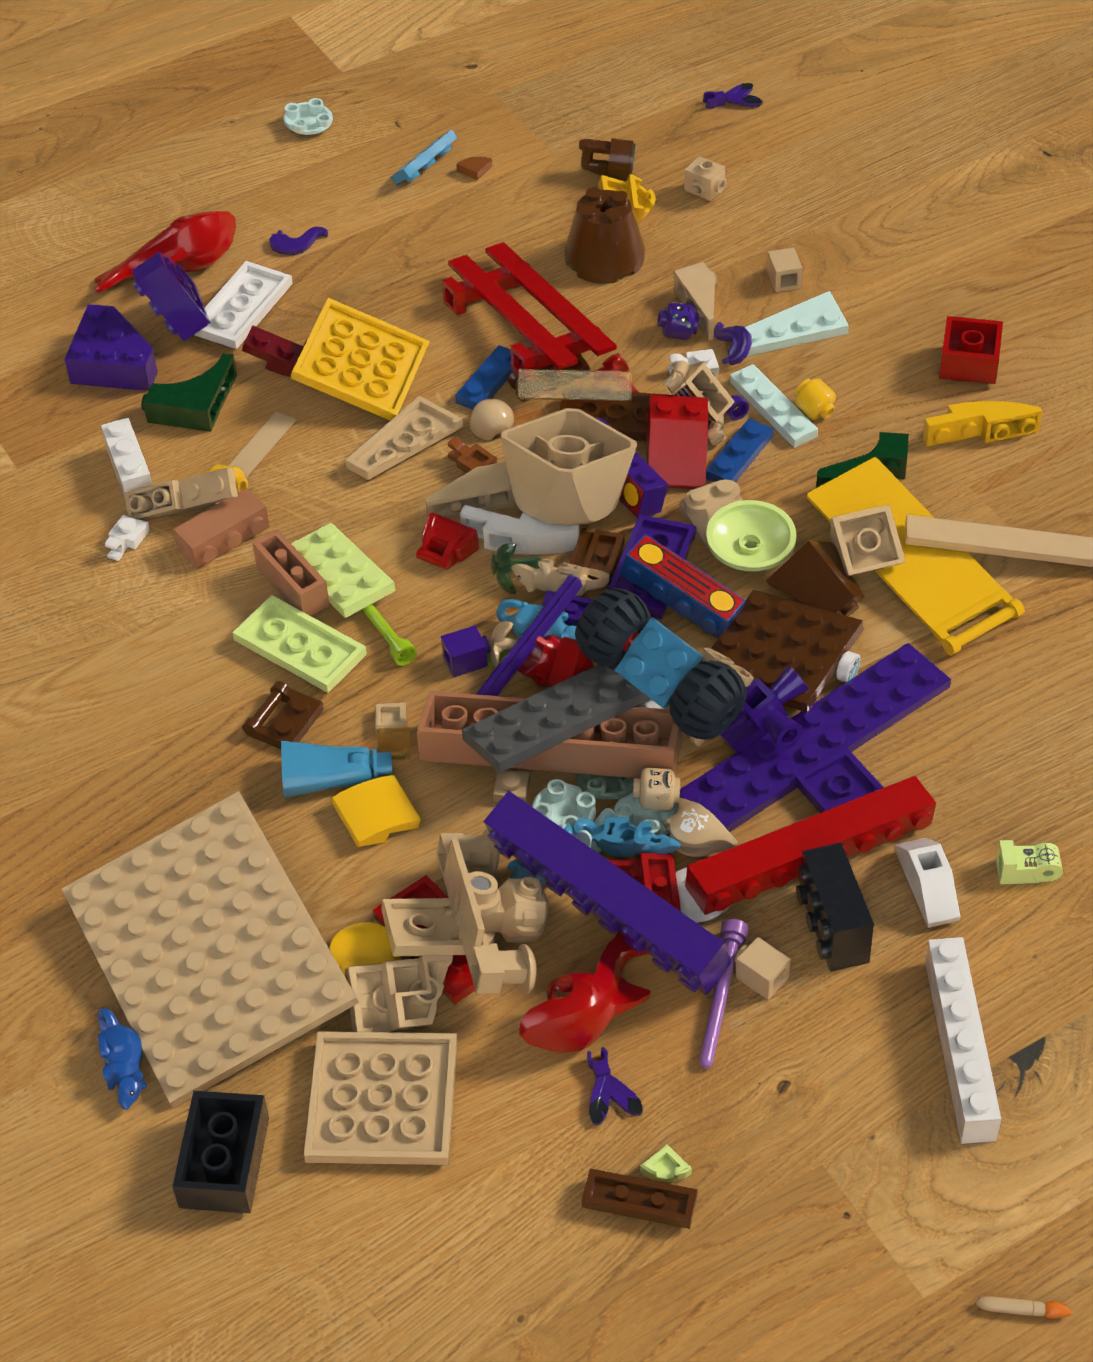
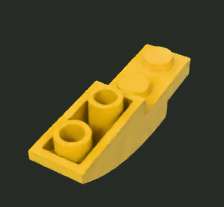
M976 401L948 405L947 414L925 418L923 441L926 447L977 436H981L985 443L1029 435L1039 432L1043 411L1041 407L1004 401Z

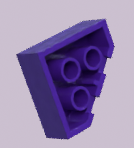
M158 252L132 270L135 278L133 282L135 289L142 297L146 295L151 300L149 302L150 307L157 316L161 314L166 319L164 323L173 335L178 334L185 341L211 323L196 284L179 264L175 265L173 260L168 257L165 258L162 253Z
M88 304L64 359L70 384L149 391L157 375L153 348L114 306Z

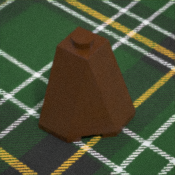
M808 541L766 580L771 587L807 605L846 616L853 614L859 608L857 603L864 598L853 576L847 577L840 555L832 542Z

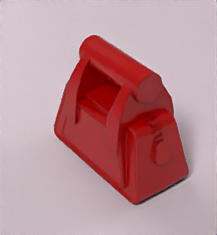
M431 512L428 515L422 532V546L417 550L416 558L448 570L457 562H462L480 549L477 530Z

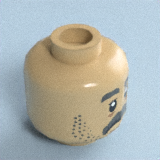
M644 768L640 778H634L633 798H639V805L642 809L669 811L674 803H679L680 778L675 777L671 769Z

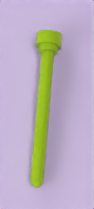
M373 604L361 609L390 645V656L397 665L405 666L416 658L417 649L407 639L399 638Z

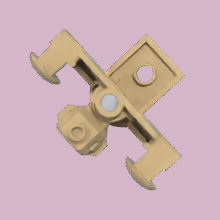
M485 829L482 835L440 833L436 855L449 898L383 899L381 911L393 956L466 955L477 994L501 993L502 985L517 984L520 995L523 997L527 996L533 990L537 975L536 960L532 950L526 944H521L518 950L499 951L497 943H494L497 932L502 934L506 942L514 943L536 942L543 934L547 919L548 901L541 881L533 877L508 879L498 889V882L493 875L498 868L500 853L494 847L495 843L488 838V829ZM469 867H481L482 872L475 871L471 873L468 871ZM415 925H423L427 927V929H421L416 927Z

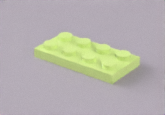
M332 523L291 543L326 581L329 603L344 618L396 591L394 581Z
M273 595L232 632L234 641L327 693L367 655L366 646Z

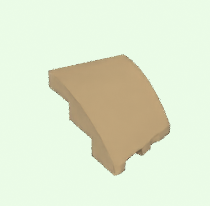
M424 955L417 959L385 961L382 964L346 968V980L359 1001L358 1004L350 1008L353 1032L394 1033L432 1025L437 1011L436 1005L442 995L444 979L448 967L452 963L453 955Z

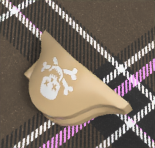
M679 798V803H676L678 807L677 813L663 821L665 829L670 832V838H674L681 844V847L676 851L683 855L699 857L738 846V841L709 810L699 803Z

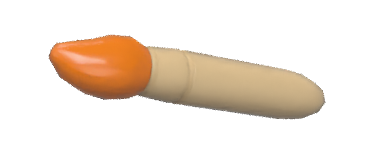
M995 1296L981 1297L976 1301L979 1308L990 1312L1045 1316L1049 1319L1066 1317L1072 1314L1068 1306L1056 1301L1044 1303Z

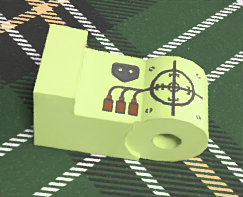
M1013 840L999 841L996 865L1000 884L1048 882L1057 880L1062 876L1063 868L1059 848L1056 845L1040 843L1035 846H1014Z

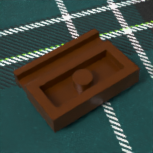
M582 528L569 564L608 573V585H610L625 543L624 534L596 529L595 532H589L587 528ZM588 575V576H587L588 578H590V579H592V580H597V579H599V578H596V577L591 576V575Z

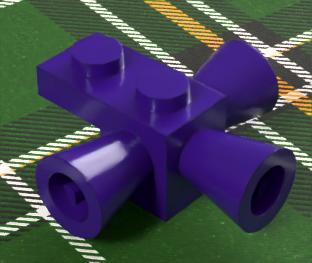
M788 665L770 689L759 678L752 681L751 685L746 687L747 695L741 712L733 720L732 724L720 734L722 739L736 753L756 743L768 732L776 746L781 750L794 746L801 738L803 727L787 717L788 714L782 704L804 693L809 688L795 670Z

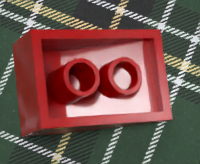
M650 394L646 412V462L669 484L668 488L696 489L705 486L708 398Z

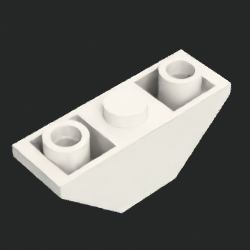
M928 838L895 844L894 850L927 928L960 921V911L952 869L941 844Z

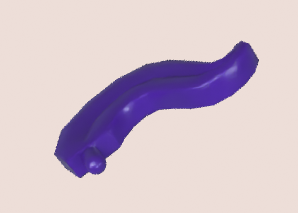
M312 227L298 238L288 237L279 230L277 234H272L269 242L273 251L280 254L295 255L309 249L319 236L328 237V230L323 227Z
M718 322L714 328L715 337L720 341H732L731 347L728 350V357L722 360L723 364L735 365L741 363L750 351L752 335L744 326L723 328L724 324Z

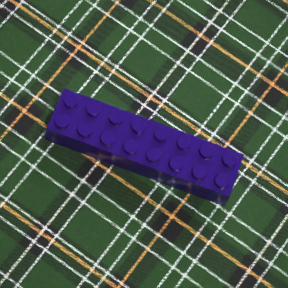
M509 790L483 821L489 831L488 838L495 843L494 847L501 855L507 859H510L511 856L521 862L519 866L530 876L535 878L539 874L547 880L545 885L555 894L562 896L565 893L573 899L571 903L575 908L585 915H588L589 912L600 918L598 923L608 932L614 934L618 931L626 937L625 943L640 954L644 950L653 956L651 961L658 968L666 973L670 969L680 976L679 981L690 991L695 993L699 989L707 995L732 963L726 945L722 940Z

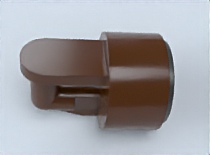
M611 138V142L582 139L579 141V149L582 150L581 167L600 176L604 175L610 178L627 180L629 175H632L636 144L633 143V140ZM593 153L609 154V161L593 159Z

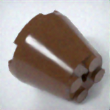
M597 187L587 189L586 195L578 201L566 242V265H569L577 272V277L593 283H615L616 278L629 273L636 274L644 263L645 247L628 199V194L624 191L601 190Z

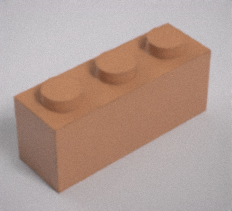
M245 488L238 492L237 498L218 503L174 528L173 532L177 550L198 569L255 535L262 533L270 525L266 506Z
M278 529L252 542L257 568L291 606L309 616L330 606L326 581Z

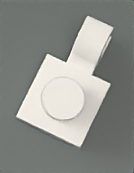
M713 349L686 352L685 357L681 354L669 355L671 366H668L670 375L674 367L672 365L683 360L689 365L704 362L715 376H719V365Z
M122 515L108 533L109 538L105 543V547L110 548L111 551L108 553L107 558L119 561L127 548L136 550L150 531L149 523Z

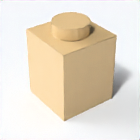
M795 248L768 251L767 273L775 293L801 289L803 268Z
M759 937L749 946L744 945L736 955V978L767 1000L789 979L791 959Z

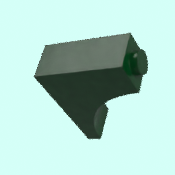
M223 353L213 367L195 378L169 384L152 383L148 393L143 395L141 402L142 410L146 414L147 423L211 432L237 377L234 355Z

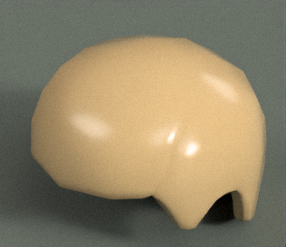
M499 399L480 401L472 411L469 422L470 430L477 437L491 441L496 434L512 428L515 421L514 412L507 403Z

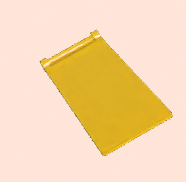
M874 457L807 493V499L828 521L832 517L890 505L906 562L874 571L928 627L933 635L942 643L943 649L948 655H955L961 651L962 646L1010 618L1016 619L1025 613L1021 601L1016 598L1013 599L968 552L905 544V519L907 515L934 517L878 458ZM999 603L1005 606V608L956 636L948 634Z

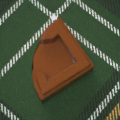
M487 157L464 159L456 164L457 172L478 180L492 167V159Z

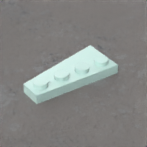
M830 291L745 327L752 335V345L748 356L845 335L849 331V325Z

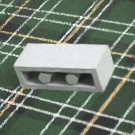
M129 418L101 425L106 450L123 495L125 492L151 486L150 472Z

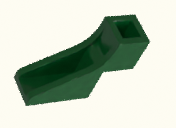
M880 432L877 445L869 453L820 468L817 471L816 488L874 457L878 458L897 479H905L909 434Z

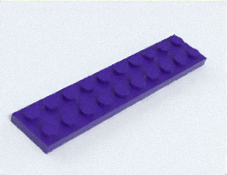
M907 643L816 701L808 713L801 711L790 718L803 727L802 736L794 746L785 750L779 749L768 732L756 743L737 752L681 788L679 798L701 804L731 832L797 788L796 775L846 748L853 752L950 688L951 679L911 644Z

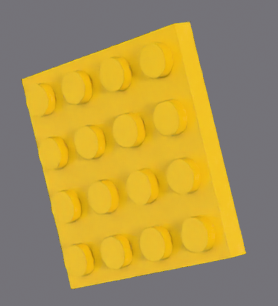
M328 298L290 378L391 421L400 412L430 341Z

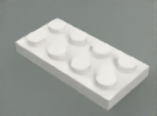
M245 261L205 307L211 323L194 335L237 349L247 338L252 325L257 326L293 284L292 275Z

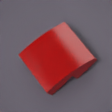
M641 853L638 861L608 860L681 911L673 854Z

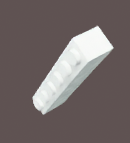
M963 937L928 940L925 965L961 1144L997 1141L1001 1114Z

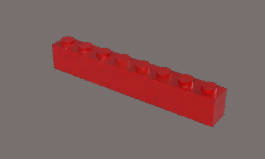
M912 776L687 865L685 887L704 915L716 910L722 911L731 904L744 899H752L761 892L773 887H782L789 881L798 878L797 866L801 865L802 851L842 843L848 858L860 852L866 853L875 846L887 841H896L902 835L912 831L925 829L932 824L937 803L918 778Z

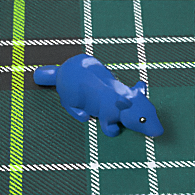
M101 1008L97 1012V1018L101 1033L98 1034L101 1058H104L105 1067L102 1068L103 1077L107 1081L108 1090H113L115 1085L118 1084V1103L121 1108L128 1110L138 1099L141 1090L147 1087V1083L142 1081L143 1073L139 1068L143 1055L141 1039L135 1030L119 1024L110 1009Z

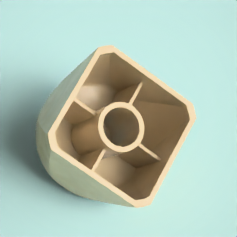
M566 408L502 431L501 434L513 500L517 507L525 514L542 522L573 526L599 521L615 510L637 447L635 440L580 409Z

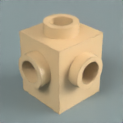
M698 156L685 169L684 191L711 201L725 189L727 182L725 166Z

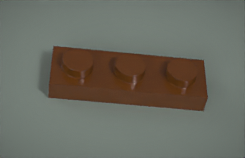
M590 1168L582 1197V1208L690 1229L698 1189Z

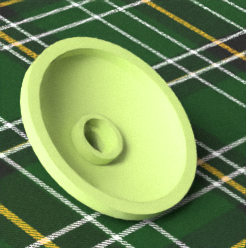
M743 500L730 503L714 513L707 525L706 541L711 553L723 564L742 571H763L780 565L792 554L796 544V528L788 514L777 506L763 501Z

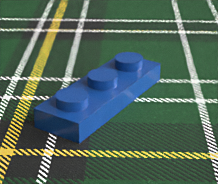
M498 345L455 395L456 403L473 410L480 401L492 399L508 380L509 375L514 372L511 369V349Z
M748 419L706 469V479L712 482L724 479L737 482L773 438L774 428Z

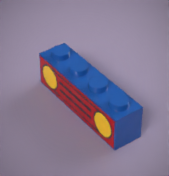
M647 534L627 553L619 573L717 639L742 611L746 602L744 598Z

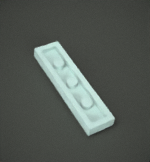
M754 364L730 374V383L794 448L818 437V428Z

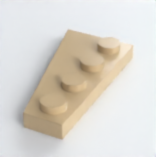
M418 396L345 460L346 468L369 480L463 428V419Z

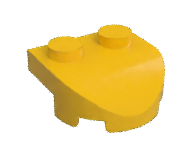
M630 174L626 182L604 175L598 181V188L601 190L624 191L628 194V199L637 222L643 220L650 213L656 201L653 190L649 189L647 191L641 186L642 180Z
M372 922L357 923L343 928L334 936L329 948L344 976L345 969L348 967L382 964L385 961L401 960L400 956H393L386 927Z

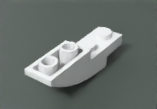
M464 505L460 512L461 524L476 529L478 538L484 539V549L523 555L565 553L574 551L580 536L579 525L550 524L536 520L524 512L520 519Z

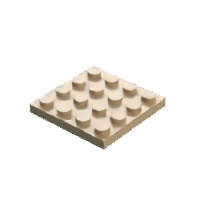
M317 1032L304 1147L305 1163L449 1165L458 1044L457 1033Z

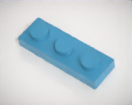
M451 129L437 138L394 173L391 178L395 184L398 185L404 180L410 183L420 175L418 170L421 167L425 170L436 162L434 157L437 154L441 157L452 149L450 144L458 138Z

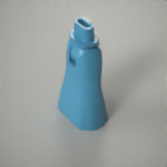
M281 741L284 798L332 788L352 787L376 779L379 775H392L391 752L377 753V749L374 748L372 749L373 754H371V750L365 747L327 746Z

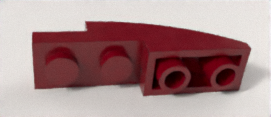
M252 325L241 351L267 361L265 369L291 377L304 346Z

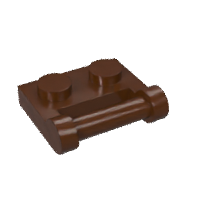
M276 681L270 689L271 694L255 715L245 721L242 729L248 736L281 749V741L300 742L324 708L322 701L292 690L281 681ZM279 702H285L286 705L268 728L262 726Z

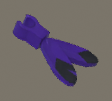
M742 83L726 93L723 91H708L703 96V102H707L706 108L708 109L723 106L726 102L751 107L760 106L763 103L760 98L747 95L753 89V84Z
M604 1047L601 1048V1057H603L601 1061H594L591 1058V1052L588 1051L587 1064L593 1070L596 1077L589 1106L591 1122L598 1126L606 1119L610 1098L627 1113L641 1115L643 1107L640 1099L626 1085L611 1075L607 1050Z

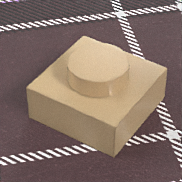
M513 770L497 772L493 792L494 802L499 803L508 790L526 802L530 784V772Z

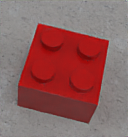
M947 316L939 379L996 384L1003 321Z

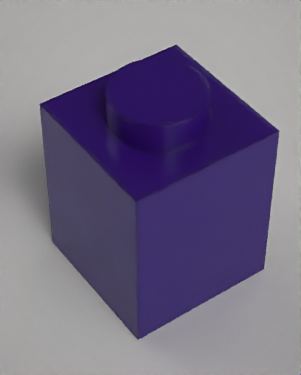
M476 625L441 636L443 658L453 678L488 666L487 654L491 651L490 644L485 635H480Z

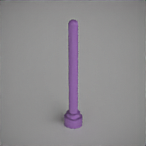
M737 919L724 920L721 926L720 938L726 945L732 963L715 986L699 1064L704 1069H708L713 1065L737 949L741 948L742 944L747 940L749 927L746 923Z

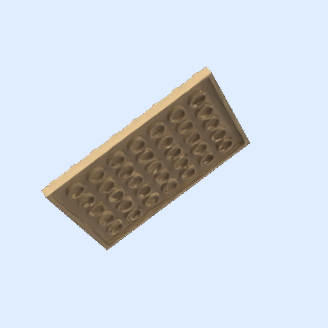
M239 791L61 888L129 1024L139 1035L142 1049L173 1108L191 1099L193 1090L205 1091L359 1003Z

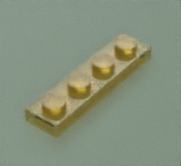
M519 369L518 399L632 402L633 373L625 371Z

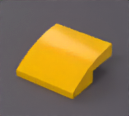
M394 775L357 784L336 794L331 799L332 805L357 847L386 843L390 833L418 829L421 818Z

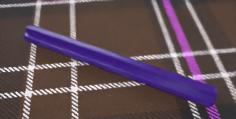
M572 574L567 576L478 690L477 695L498 696L538 645L535 643L538 636L542 638L545 636L582 588L583 584L578 577Z

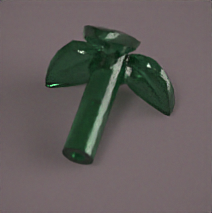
M516 543L503 544L497 549V553H492L491 556L492 574H497L498 584L505 592L510 594H516L514 584L508 575L512 571L511 566L525 564L538 569L540 568L538 561H541L539 556L512 559L517 546Z

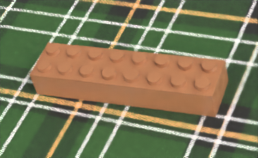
M429 691L417 728L419 761L492 766L462 739V729L527 698ZM633 707L511 768L625 778H640L644 768L671 769L675 774L682 742V731L674 723L669 709Z

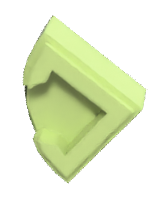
M666 1144L640 1165V1172L652 1180L671 1183L689 1177L692 1174V1168Z

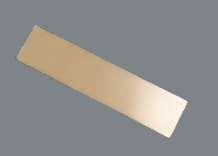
M275 412L229 466L239 467L247 478L297 419Z

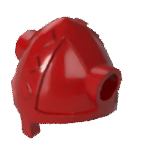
M553 634L543 638L538 636L535 640V643L538 645L518 669V672L532 678L539 686H548V680L561 639L556 638Z

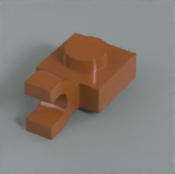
M457 436L448 441V446L453 449L448 453V458L456 462V467L465 473L470 472L476 467L497 463V457L478 444L470 448Z

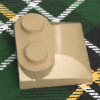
M719 480L689 491L685 498L679 502L680 513L689 525L696 526V536L705 549L708 548L706 529L710 518L720 508L733 502L743 501L740 497V486L732 480Z
M889 504L832 517L829 520L831 525L830 539L837 546L847 577L906 562Z

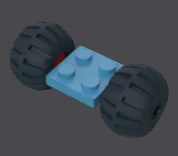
M612 588L605 590L592 600L580 616L575 629V638L583 654L590 661L599 665L617 666L615 671L662 708L668 709L669 707L674 723L683 733L696 739L711 740L723 733L738 716L739 711H741L744 705L747 690L742 677L737 671L719 661L707 660L699 663L704 656L656 619L651 618L647 606L636 594L625 589Z

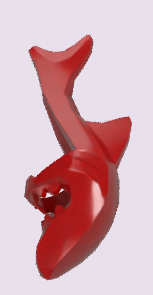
M206 211L177 218L169 227L139 248L126 260L96 277L94 280L99 284L95 287V291L97 293L102 292L122 280L134 276L132 270L158 252L162 253L165 258L168 257L173 260L175 265L179 264L185 272L206 269L213 265L231 246L236 230L235 217L229 211Z
M618 932L602 953L595 974L586 972L572 973L557 977L550 982L546 990L548 1000L526 1012L520 1023L519 1035L529 1045L552 1052H574L591 1046L602 1035L615 1016L637 1007L649 999L650 990L630 984L621 977L625 963L635 957L649 953L643 950L640 954L625 943L626 937ZM559 989L561 993L570 992L568 996L562 998L556 997L554 994Z

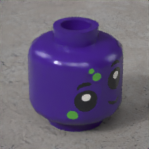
M670 302L665 307V310L659 311L657 325L662 327L663 335L667 338L688 340L692 334L695 335L697 333L699 313L695 312V308L690 304Z

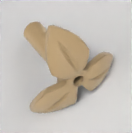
M502 621L497 624L491 636L490 658L495 669L500 663V653L504 650L510 651L518 640L505 638L513 626V623L509 621Z

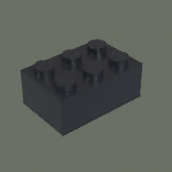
M842 843L802 851L801 865L797 866L800 885L796 886V895L799 904L805 905L807 909L806 921L809 931L815 932L818 938L816 946L820 959H826L830 972L870 963L874 922Z
M193 1090L172 1186L179 1208L251 1213L269 1122L264 1095Z

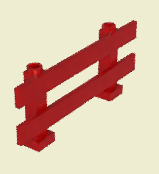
M504 242L485 248V253L501 267L486 273L467 254L448 261V266L464 281L457 282L453 277L442 280L443 303L456 315L466 312L467 303L483 298L532 345L528 348L521 342L510 345L511 369L525 382L535 379V370L553 364L558 370H562L578 364L576 355L591 350L595 355L600 356L617 349V345L598 326H595L539 275L529 263L525 262ZM521 285L571 332L555 338L505 290Z

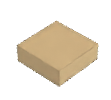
M406 702L375 704L376 735L407 733Z

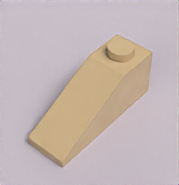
M704 262L674 271V292L682 303L692 305L695 308V312L699 313V328L707 340L710 341L714 338L715 287L718 282L715 273L710 271Z
M506 462L476 467L426 498L427 518L431 512L448 519L460 517V512L464 505L487 511L513 507L514 500Z

